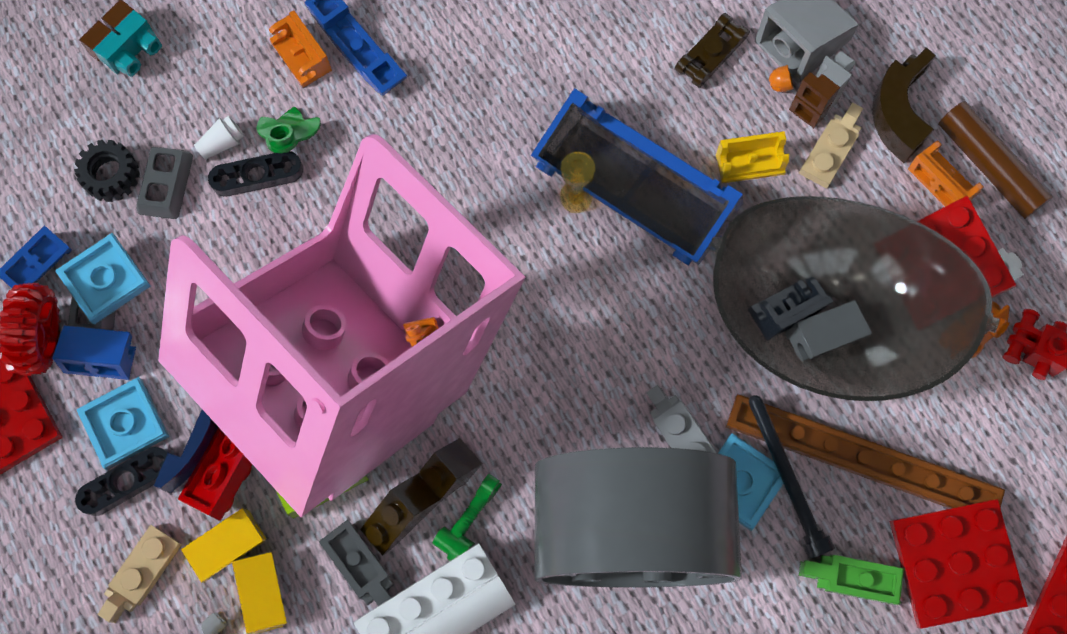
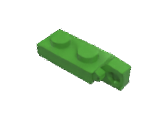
M822 555L820 563L808 560L800 561L798 576L818 579L817 588L825 589L826 592L891 605H900L904 569L838 555Z

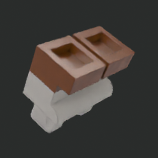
M841 51L833 60L825 56L817 75L815 76L810 72L802 80L789 110L814 129L839 101L852 76L849 72L853 69L855 61Z

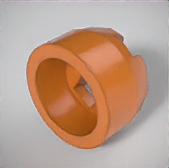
M788 65L778 67L772 71L769 76V82L774 91L787 92L794 90Z

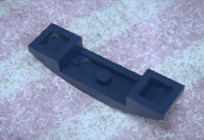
M203 409L199 414L182 456L178 457L170 453L167 454L154 487L172 493L193 473L218 429V426Z

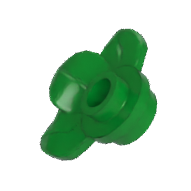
M292 107L277 120L270 117H260L256 129L258 134L266 139V145L270 151L274 153H287L294 149L298 142L313 137L320 129L321 120L319 117L304 120L300 111L296 107Z

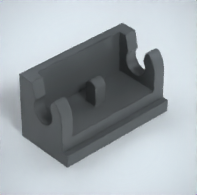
M855 300L796 322L785 333L801 361L809 358L813 359L854 341L867 338L872 334Z

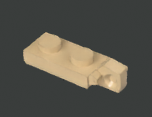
M852 102L844 117L836 114L833 120H830L800 169V175L826 189L828 188L859 136L858 133L862 127L855 123L864 108Z
M150 525L109 583V587L104 593L108 599L97 615L109 623H116L125 609L132 612L137 605L140 606L182 544L157 527Z

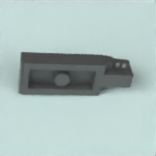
M348 519L319 541L359 599H363L367 605L375 601L379 606L392 598L387 591L394 586L389 579V574Z

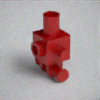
M1024 309L1021 321L1016 322L1012 330L1015 334L1009 335L1007 340L1009 348L1002 358L1009 363L1019 364L1022 352L1025 353L1022 361L1035 367L1032 376L1039 380H1045L1048 374L1054 377L1067 370V324L1055 321L1053 326L1046 324L1042 328L1037 329L1034 325L1039 320L1040 314L1032 309Z

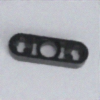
M292 151L272 153L217 165L209 172L208 183L217 195L227 197L296 182L303 174V165L299 156ZM290 161L292 164L291 172L285 173L283 170L285 162ZM268 165H273L275 176H272ZM261 167L265 170L264 176L260 180L251 181L248 179V173L251 169ZM238 171H240V176L244 181L243 183H240L237 179L239 178L237 174ZM223 175L229 177L226 186H221L219 183L222 181Z
M151 447L83 485L75 497L77 508L85 514L100 516L155 484L160 470L156 471L151 468L141 474L136 469V466L139 465L140 468L145 470L153 465L152 458L154 456L165 461L169 452L160 447ZM131 472L134 476L133 486L129 490L120 491L117 487L118 478L123 473ZM109 489L115 495L114 498L108 494L102 495L97 499L98 505L96 507L87 505V502L91 500V492L99 495Z

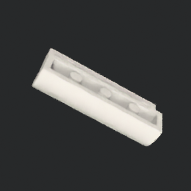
M478 543L358 618L353 623L360 634H471L516 604Z

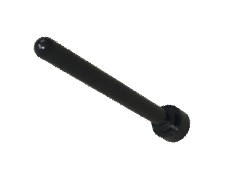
M758 395L751 396L749 399L750 408L806 534L803 537L805 541L803 547L808 559L832 551L835 547L830 535H825L823 529L819 530L762 398Z

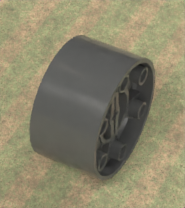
M629 447L563 453L544 458L535 464L536 582L579 587L652 588L715 585L742 580L737 470L734 459L718 453L700 450Z

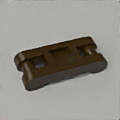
M723 13L700 41L679 59L674 70L681 75L686 74L692 79L691 83L701 88L746 40L750 30L743 25L739 27L732 22L733 18L730 15ZM723 32L731 36L728 42L720 37ZM697 61L704 67L698 68L694 63Z

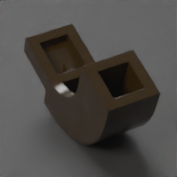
M927 47L918 56L910 55L903 64L895 60L886 71L873 99L872 115L876 131L884 145L903 163L927 141L934 131L930 125L913 111L908 100V88L927 71L936 57Z

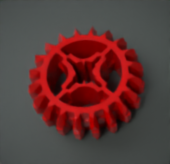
M39 283L14 285L6 294V299L2 302L3 310L0 312L1 360L5 364L7 371L23 376L41 375L46 373L53 364L52 358L60 334L59 324L61 322L59 320L60 309L57 307L58 300L48 285H40Z

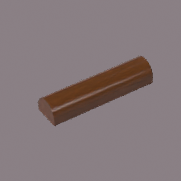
M962 101L952 108L938 123L1024 219L1054 197L966 101Z

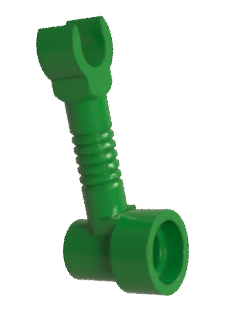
M491 474L484 478L476 491L475 497L453 528L449 530L444 526L439 530L432 542L434 546L448 555L447 559L449 561L476 545L464 535L485 505L491 501L502 486L500 480Z

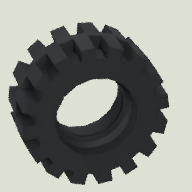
M109 139L107 144L103 140H98V145L96 146L92 143L87 145L89 150H82L79 153L82 158L75 161V165L78 168L74 169V172L78 177L77 181L91 196L100 201L104 199L106 202H112L113 197L121 200L123 199V193L129 195L132 192L129 188L131 186L136 187L138 184L135 178H140V172L137 169L139 165L130 151L118 142L117 144L114 140ZM110 161L119 163V169L112 178L101 181L96 179V173L104 163Z

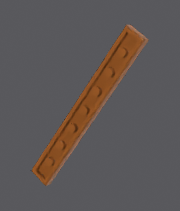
M737 394L726 428L765 441L750 408V398ZM764 403L784 449L947 508L998 499L1001 508L1005 489Z

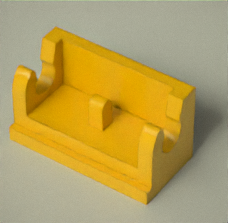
M785 131L720 140L716 159L722 184L785 175V169L789 163V154H784V145L786 144Z
M241 508L186 545L181 551L201 583H204L210 577L230 565L232 561L237 560L257 545L265 542L266 536L251 512Z
M272 552L232 561L246 634H259L281 628L287 624Z

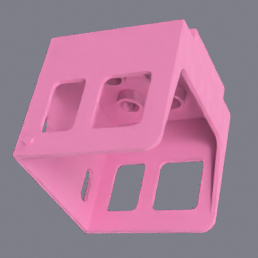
M371 134L363 138L328 226L319 235L236 283H233L189 237L181 235L171 241L158 361L296 513L303 517L326 498L333 501L428 429L434 424L440 412L467 393L526 277L387 141L379 135ZM381 178L386 180L428 224L429 231L413 271L369 228L368 219ZM450 247L455 248L482 275L485 281L484 289L478 301L457 316L436 296L434 286ZM198 285L210 298L194 306ZM435 317L439 329L412 347L410 342L406 341L405 337L407 334L403 324Z

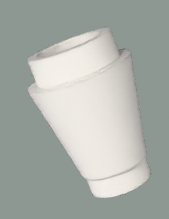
M228 115L224 119L219 118L194 146L200 155L207 160L239 145V140L245 136L236 122Z

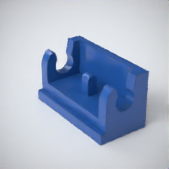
M44 225L0 268V278L11 288L14 285L23 283H37L65 254L68 255L73 250Z
M63 325L52 359L61 371L66 374L129 380L136 347L131 346L132 335L130 332Z

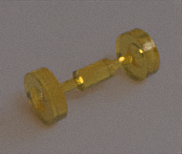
M572 152L563 159L561 164V175L566 184L561 189L560 201L567 211L581 213L586 211L592 203V196L584 192L583 188L594 178L595 163L591 156L584 152Z

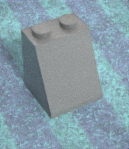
M779 0L765 9L755 42L780 67L788 65L791 77L799 83L822 64L825 56L830 58L852 39L859 24L850 12L843 10L834 0Z

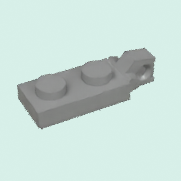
M658 385L646 392L656 409L650 412L654 418L653 421L671 448L717 453L685 404L676 395L668 399L662 388H659Z

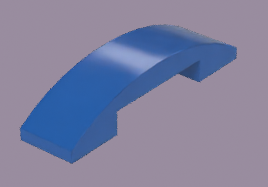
M306 0L304 2L336 48L380 95H385L407 78L405 72L393 58L379 48L350 14L349 7L343 0Z

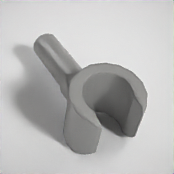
M214 612L203 621L201 627L204 634H220L228 624L217 612Z

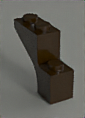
M458 438L434 452L418 474L392 488L360 530L382 556L385 555L440 502L465 485L483 463Z

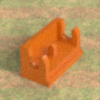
M294 10L269 28L271 34L274 35L270 38L271 44L302 88L332 71L327 55Z
M938 140L918 154L908 167V170L944 206L967 195L971 201L984 188L980 182L973 187L938 152V148L942 146Z

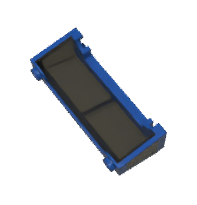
M574 88L531 154L538 161L535 167L550 177L557 173L675 250L672 256L689 266L693 261L699 265L743 205V194L729 185L721 188V183L718 180L711 179L606 113L599 105L597 107L588 101V96Z

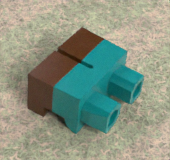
M119 0L101 18L105 25L98 20L79 39L90 56L97 61H102L114 73L118 74L121 71L130 77H133L141 68L142 64L135 57L141 50H144L151 56L155 55L162 48L161 42L147 20L123 0Z

